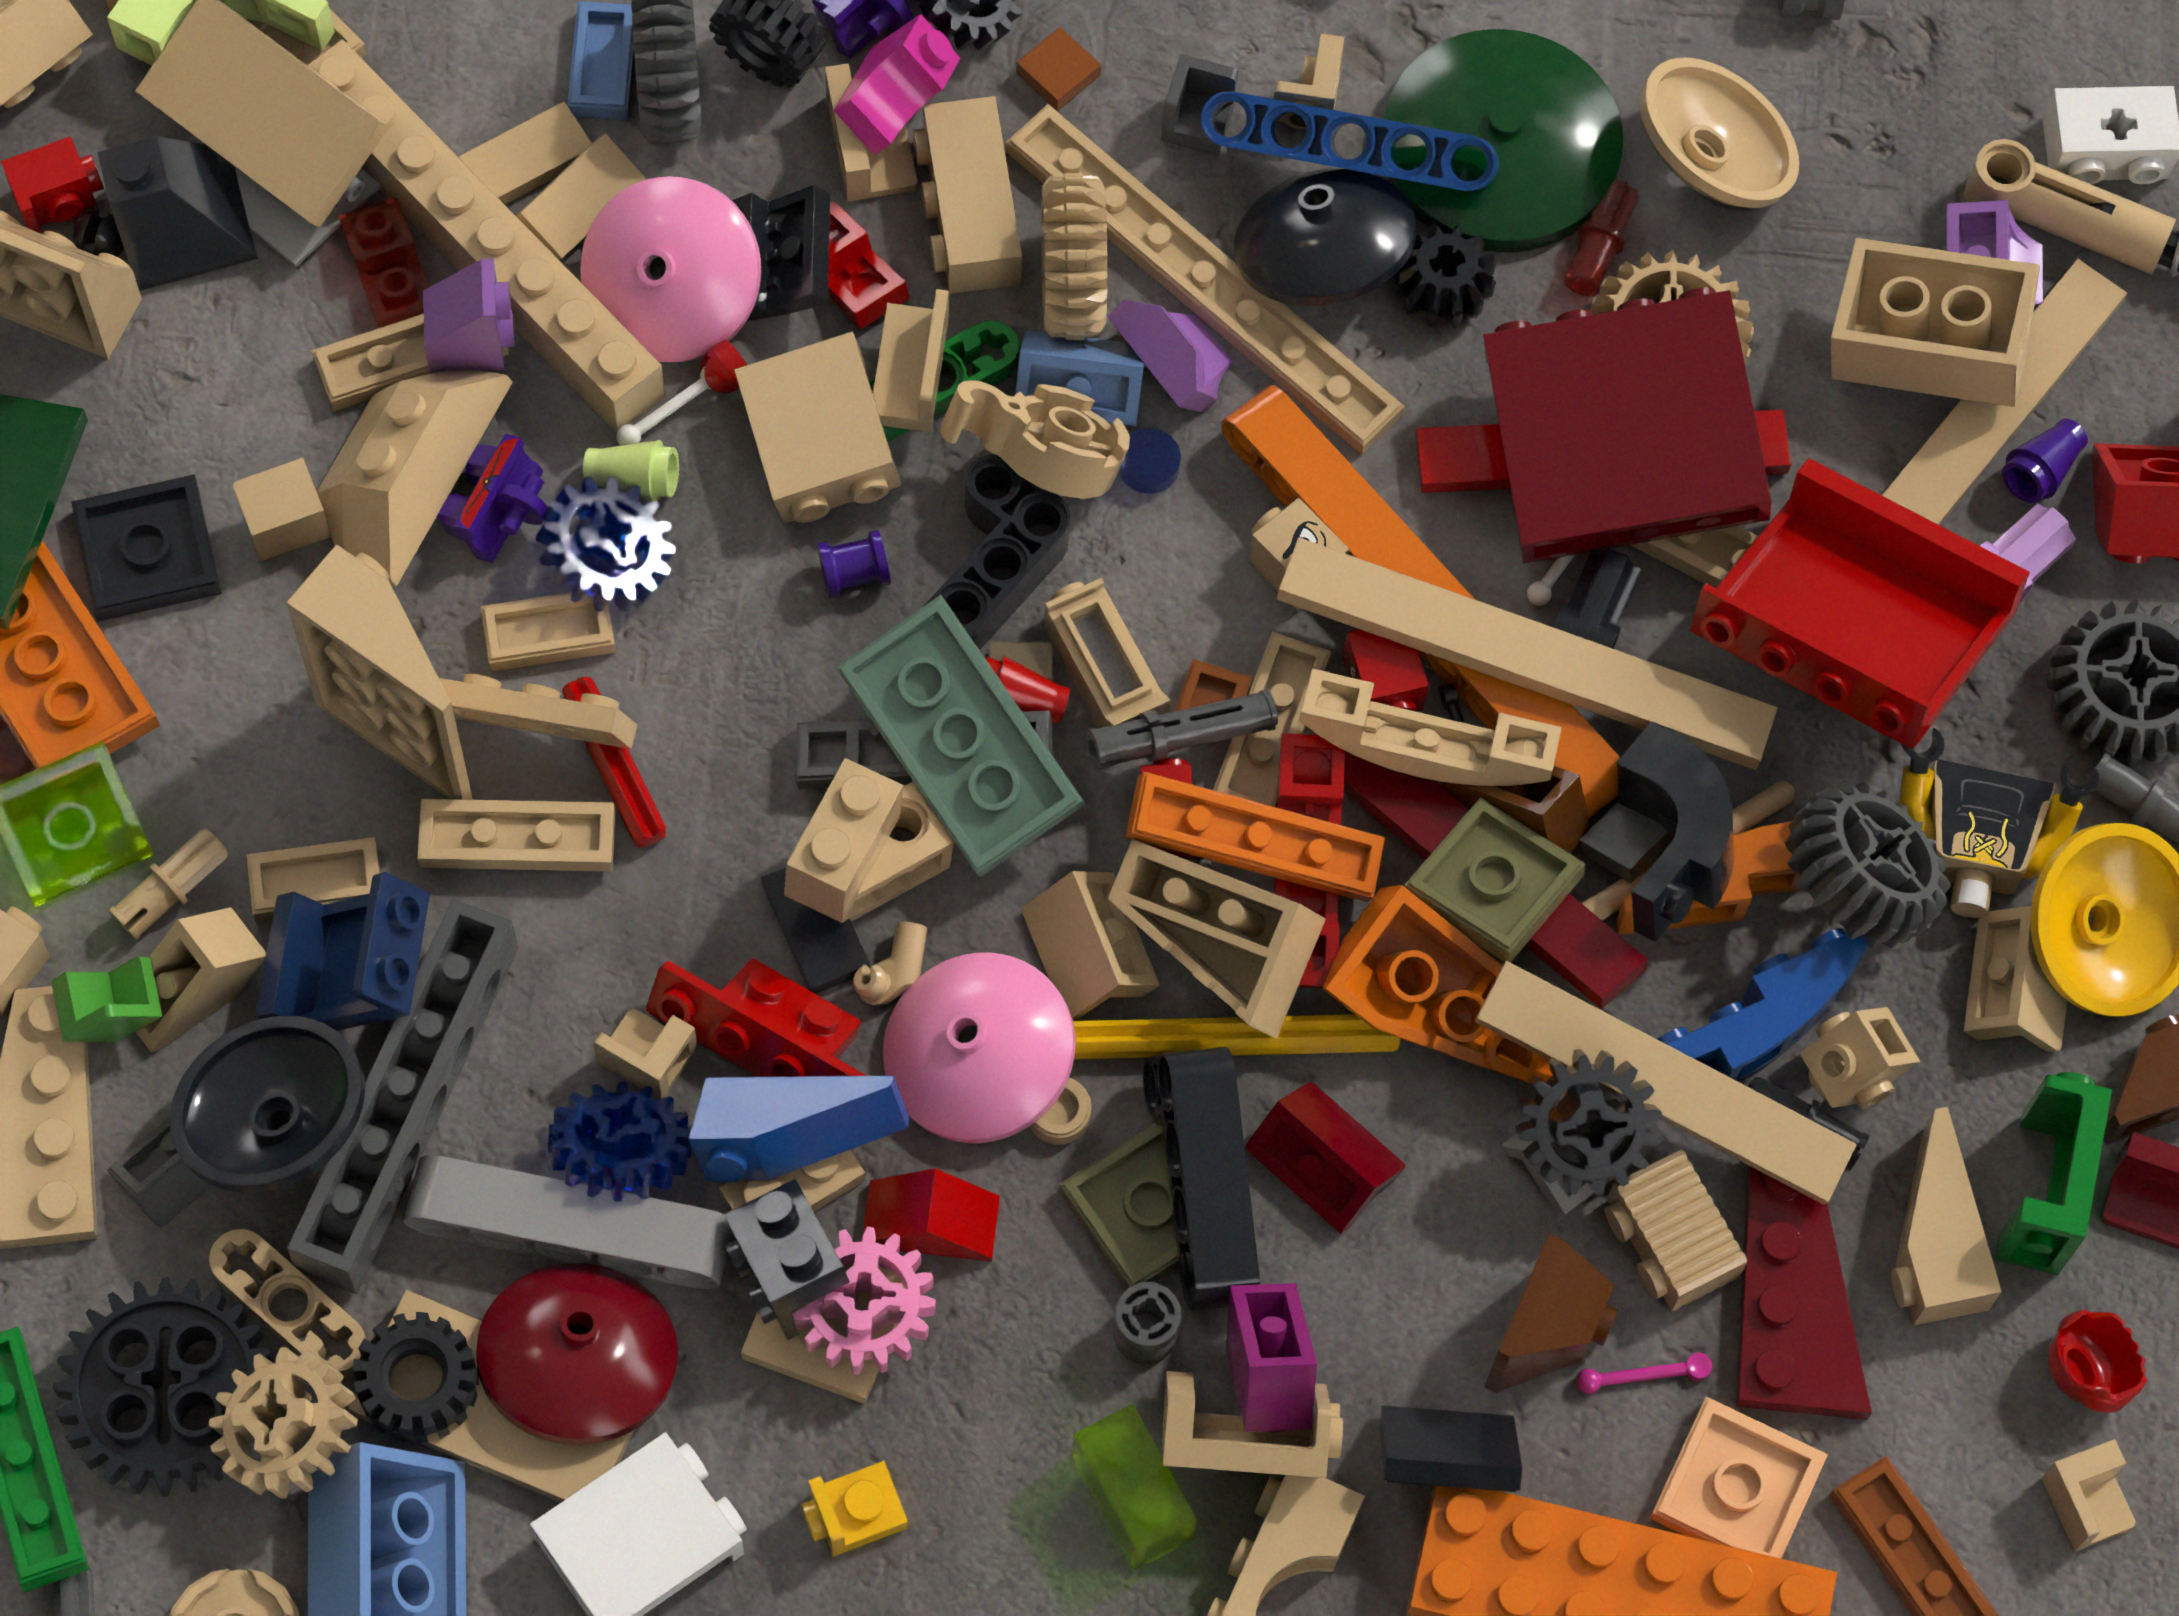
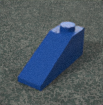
M894 1076L706 1078L689 1135V1141L706 1181L771 1180L906 1129L909 1115Z

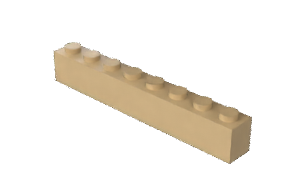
M343 39L307 65L389 126L361 168L381 184L380 190L458 271L481 259H494L497 282H509L514 328L616 433L621 426L626 424L632 425L665 399L662 365Z

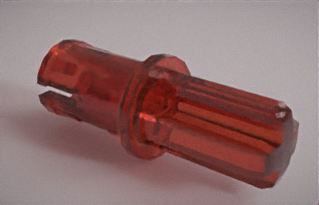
M1617 180L1615 183H1612L1606 195L1596 206L1590 222L1583 223L1579 229L1578 235L1581 242L1568 270L1563 276L1564 285L1579 295L1594 297L1599 294L1600 286L1613 256L1621 253L1624 249L1626 242L1623 234L1639 200L1638 191L1630 187L1627 182Z

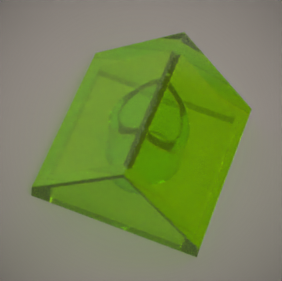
M104 741L0 785V834L34 907L154 855Z

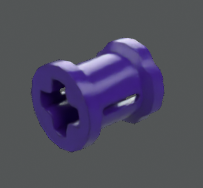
M879 530L869 531L867 539L832 547L827 542L817 543L820 566L829 598L838 597L841 589L876 581L881 586L891 585L887 557Z

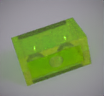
M1133 1403L1073 1434L1071 1455L1134 1570L1194 1539L1197 1519L1168 1466H1163L1162 1455Z

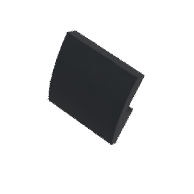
M814 184L769 202L754 193L731 200L750 223L761 257L759 292L747 321L791 314L828 303L830 193Z

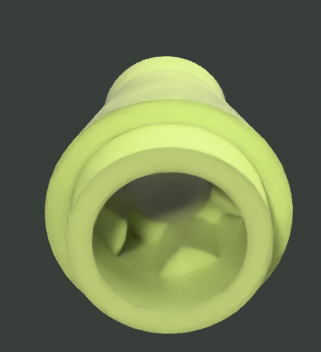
M661 440L602 449L588 448L585 452L583 478L586 485L601 486L653 502H657L661 496L672 497L677 488L679 477L678 453L675 447H664Z

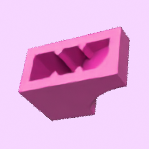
M920 14L869 50L834 112L863 144L876 155L891 145L897 134L911 117L934 95L944 89L960 57L953 50L947 37L940 31L935 30Z

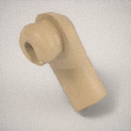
M913 922L896 923L891 956L870 968L867 965L858 968L853 977V987L864 1002L872 1005L888 1004L903 995L920 977L927 934L926 926Z

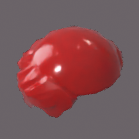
M2087 1310L2073 1312L2059 1322L2057 1326L2058 1333L2053 1337L2048 1347V1370L2058 1389L2075 1402L2081 1403L2093 1411L2106 1414L2120 1411L2131 1402V1399L2141 1392L2147 1382V1377L2145 1376L2146 1369L2144 1367L2146 1359L2138 1354L2139 1344L2132 1339L2131 1328L2125 1327V1322L2118 1315L2109 1312H2089Z

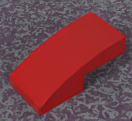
M833 201L830 203L828 295L861 330L886 314L887 303L901 305L910 299L906 282L872 250L867 232Z

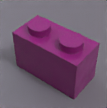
M1296 1283L1230 1286L1226 1354L1245 1432L1265 1431L1279 1433L1286 1430L1312 1429L1317 1362Z

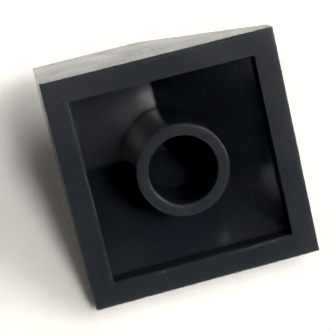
M155 136L97 152L109 204L139 291L258 259L236 174V167L206 144Z

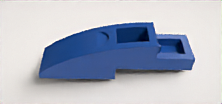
M1837 928L1815 939L1809 945L1810 951L1789 959L1786 953L1776 955L1764 961L1753 970L1754 976L1743 997L1748 1007H1745L1742 1001L1731 1003L1712 1014L1708 1019L1710 1024L1688 1033L1685 1027H1680L1669 1031L1657 1040L1739 1082L1780 1057L1813 1028L1831 1008L1848 984L1868 944H1866L1862 936L1851 940L1843 928Z

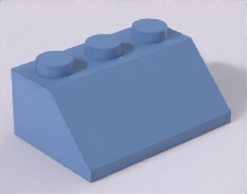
M363 1442L350 1445L351 1448L348 1453L333 1451L329 1460L333 1464L335 1472L329 1476L320 1470H316L311 1474L313 1489L308 1491V1616H466L465 1462Z

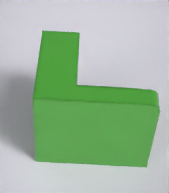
M134 957L110 972H64L51 980L63 1042H118L162 1017L152 963L149 957Z

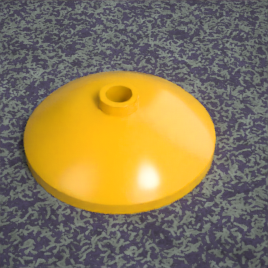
M2127 823L2094 825L2075 833L2065 840L2053 852L2041 871L2032 899L2031 936L2042 971L2051 985L2064 999L2074 1006L2093 1014L2129 1016L2144 1012L2159 1004L2179 985V854L2167 841L2156 833ZM2090 911L2093 916V922L2091 927H2089L2088 916Z

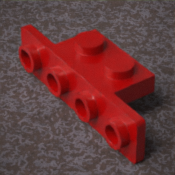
M751 958L722 990L717 989L671 961H666L658 969L646 1005V1011L666 1024L672 1015L695 1027L696 1041L756 1077L867 1076L838 1059L856 1039L862 1021L758 960Z

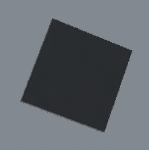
M195 474L71 502L93 609L98 622L222 594Z
M1381 1406L1379 1428L1384 1480H1387V1482L1509 1492L1520 1490L1523 1468L1513 1415Z

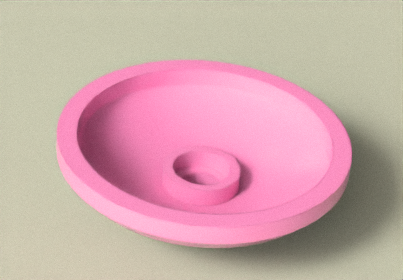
M671 176L656 177L635 183L615 195L598 213L583 245L580 268L581 283L658 362H686L703 357L709 349L711 350L712 347L725 339L730 341L743 327L753 310L761 282V257L750 223L737 205L726 195L708 184L697 180ZM660 256L665 261L666 271L660 279L656 280L650 273V264L653 259Z
M972 953L957 956L939 963L922 974L903 993L895 1005L886 1027L883 1042L885 1075L894 1076L908 1115L918 1125L932 1134L962 1143H986L1005 1139L1021 1132L1038 1121L1052 1107L1062 1093L1069 1079L1075 1057L1076 1040L1074 1024L1069 1008L1060 992L1034 966L1015 957L998 953ZM977 1026V1035L972 1041L968 1043L959 1042V1034L965 1027Z

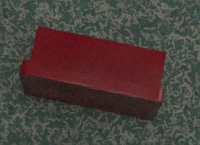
M1312 1082L1306 1083L1278 1100L1245 1145V1149L1340 1234L1355 1223L1376 1193L1399 1177L1406 1167L1403 1161Z
M2133 1132L2118 1153L2100 1215L2101 1222L2179 1249V1147Z

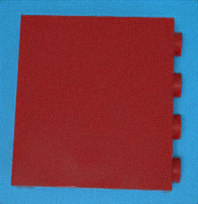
M1808 458L1797 471L1789 500L1718 587L1715 588L1706 583L1701 588L1690 632L1764 670L1769 675L1775 676L1815 697L1824 704L1864 723L1879 733L1914 749L2016 614L2030 572Z

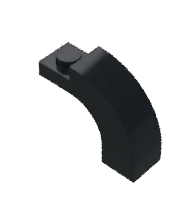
M1652 721L1618 760L1617 778L1619 804L1656 821L1673 837L1668 848L1631 891L1634 932L1656 942L1672 922L1677 924L1685 918L1692 906L1693 900L1714 910L1725 893L1732 875L1734 836L1731 796L1719 768L1693 742Z

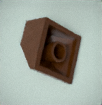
M1549 1233L1492 1365L1484 1386L1486 1389L1497 1393L1581 1362L1591 1341L1601 1346L1606 1341L1618 1309L1606 1305L1615 1284L1557 1236Z

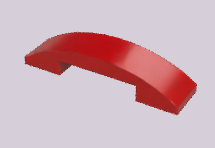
M1282 733L1277 808L1341 825V808L1344 798L1345 750L1333 745L1319 735ZM1274 878L1273 894L1297 902L1326 918L1298 986L1303 988H1323L1339 951V895Z

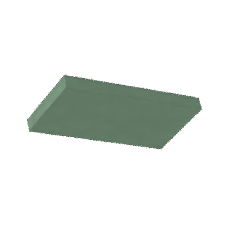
M941 595L836 667L979 877L991 871L1085 805L1079 793Z

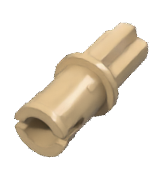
M200 830L160 867L153 863L149 867L152 874L108 911L121 923V926L129 935L137 941L145 930L178 901L182 905L188 902L185 895L227 858L228 852L226 847L209 830Z

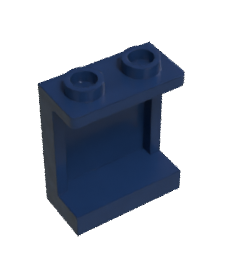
M382 872L373 875L369 894L323 905L295 891L277 895L255 1017L259 1019L276 1016L305 1017L322 1022L339 1031L409 1016L430 893L394 875Z

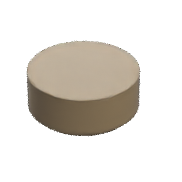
M1069 1078L1057 1101L1038 1121L1029 1126L1032 1133L1040 1140L1053 1145L1069 1144L1080 1138L1087 1130L1091 1118V1100L1088 1092L1079 1082Z

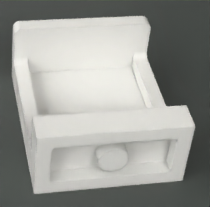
M664 1432L530 1523L535 1541L587 1616H643L727 1557L734 1562L743 1556V1542L739 1535L745 1532L747 1528L736 1509L725 1496L715 1502L701 1481L707 1478L709 1474L692 1447L685 1443L677 1448L667 1432Z

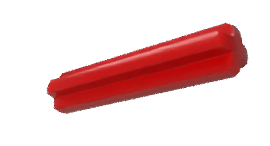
M588 676L571 681L562 688L563 699L580 702L584 693L601 695L594 680ZM584 741L634 844L639 848H647L663 840L666 837V825L628 748Z

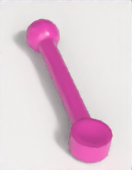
M1694 1353L1688 1357L1686 1362L1605 1373H1598L1594 1369L1586 1368L1577 1374L1576 1386L1584 1394H1593L1601 1386L1684 1375L1693 1381L1700 1382L1705 1380L1711 1373L1712 1362L1706 1354Z

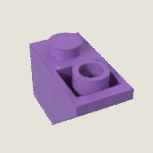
M481 259L423 290L424 343L430 374L444 370H504V347H515L514 315L510 304L509 282H497L494 259Z

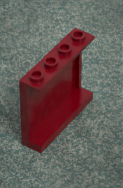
M1695 288L1680 294L1677 300L1654 304V301L1651 299H1634L1620 304L1616 311L1592 315L1590 310H1572L1559 315L1554 322L1531 326V323L1528 321H1511L1497 326L1493 333L1483 334L1485 358L1490 373L1523 564L1591 552V549L1599 551L1770 520L1772 500L1730 290L1715 293L1713 288Z

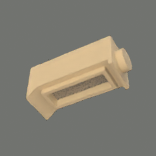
M1099 578L1086 585L1082 582L1071 583L1055 592L1050 601L1045 603L1044 630L1050 641L1053 642V647L1097 728L1137 720L1139 713L1150 710L1156 711L1158 715L1169 713L1171 700L1159 688L1104 587L1103 579Z

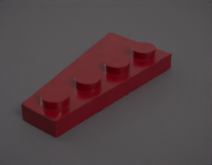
M1747 1165L1743 1253L1746 1256L1747 1264L1742 1271L1736 1407L1868 1420L1872 1410L1828 1204L1823 1205Z

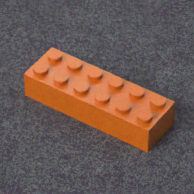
M1435 1486L1430 1499L1405 1616H1830L1838 1572L1502 1491Z

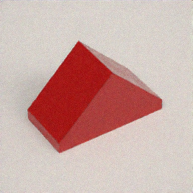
M936 1168L870 1180L863 1234L867 1227H874L876 1243L884 1245L895 1233L900 1236L899 1251L902 1252L918 1250L921 1254L992 1262L1000 1195Z

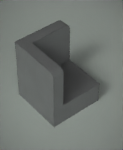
M1180 54L1164 104L1161 141L1219 156L1222 146L1212 142L1205 135L1201 126V113L1205 103L1212 96L1220 92L1237 91L1239 71L1233 67ZM1235 102L1224 104L1216 115V125L1224 136L1229 126Z

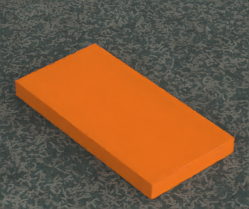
M42 541L8 630L0 628V715L47 789H50L160 726V723L147 700Z

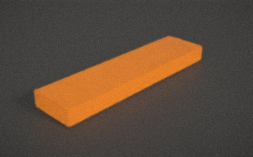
M1143 772L1137 777L1125 836L1129 839L1363 902H1368L1374 898L1385 837L1148 772Z

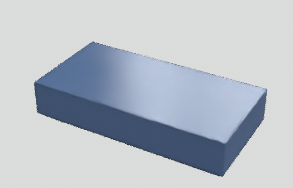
M578 1L567 106L574 117L629 120L635 59L631 4Z

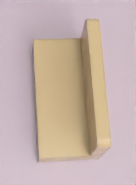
M849 63L825 67L826 101L847 202L915 191L917 189V175L906 124L897 134L891 145L874 155L834 112L852 81Z
M936 289L933 309L887 303L873 396L883 426L931 433L948 328L949 291Z
M1072 871L1022 908V914L1048 978L1064 998L1072 1019L1081 1018L1110 997L1143 998L1160 986L1135 923L1108 900L1116 879L1114 872Z
M2031 906L1989 911L1987 916L1978 918L1963 1031L1978 1041L2023 1036L2046 1052L2060 1051L2067 1000L2051 985L2038 962L2031 936Z

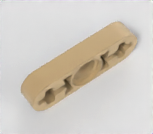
M235 1229L220 1236L211 1248L209 1263L215 1279L222 1289L238 1303H241L250 1314L296 1355L300 1356L305 1350L311 1351L324 1363L327 1362L344 1376L342 1381L354 1377V1359H360L361 1354L358 1348L363 1339H366L359 1323L257 1233L247 1229ZM251 1250H254L251 1258L255 1267L267 1279L260 1290L256 1281L245 1271L239 1269L232 1275L228 1274L232 1268L227 1258L229 1254L236 1251L244 1256ZM275 1269H278L280 1271L279 1273L272 1276L273 1271ZM293 1288L305 1293L308 1297V1306L304 1314L298 1319L281 1321L271 1314V1302L280 1291ZM259 1291L256 1298L250 1296ZM323 1311L327 1312L328 1315L322 1317L320 1323L329 1335L336 1340L343 1339L347 1334L351 1336L347 1342L351 1355L345 1360L338 1355L330 1357L327 1361L324 1360L327 1354L322 1340L311 1331L317 1324ZM307 1333L304 1341H300L298 1339V1337H301Z

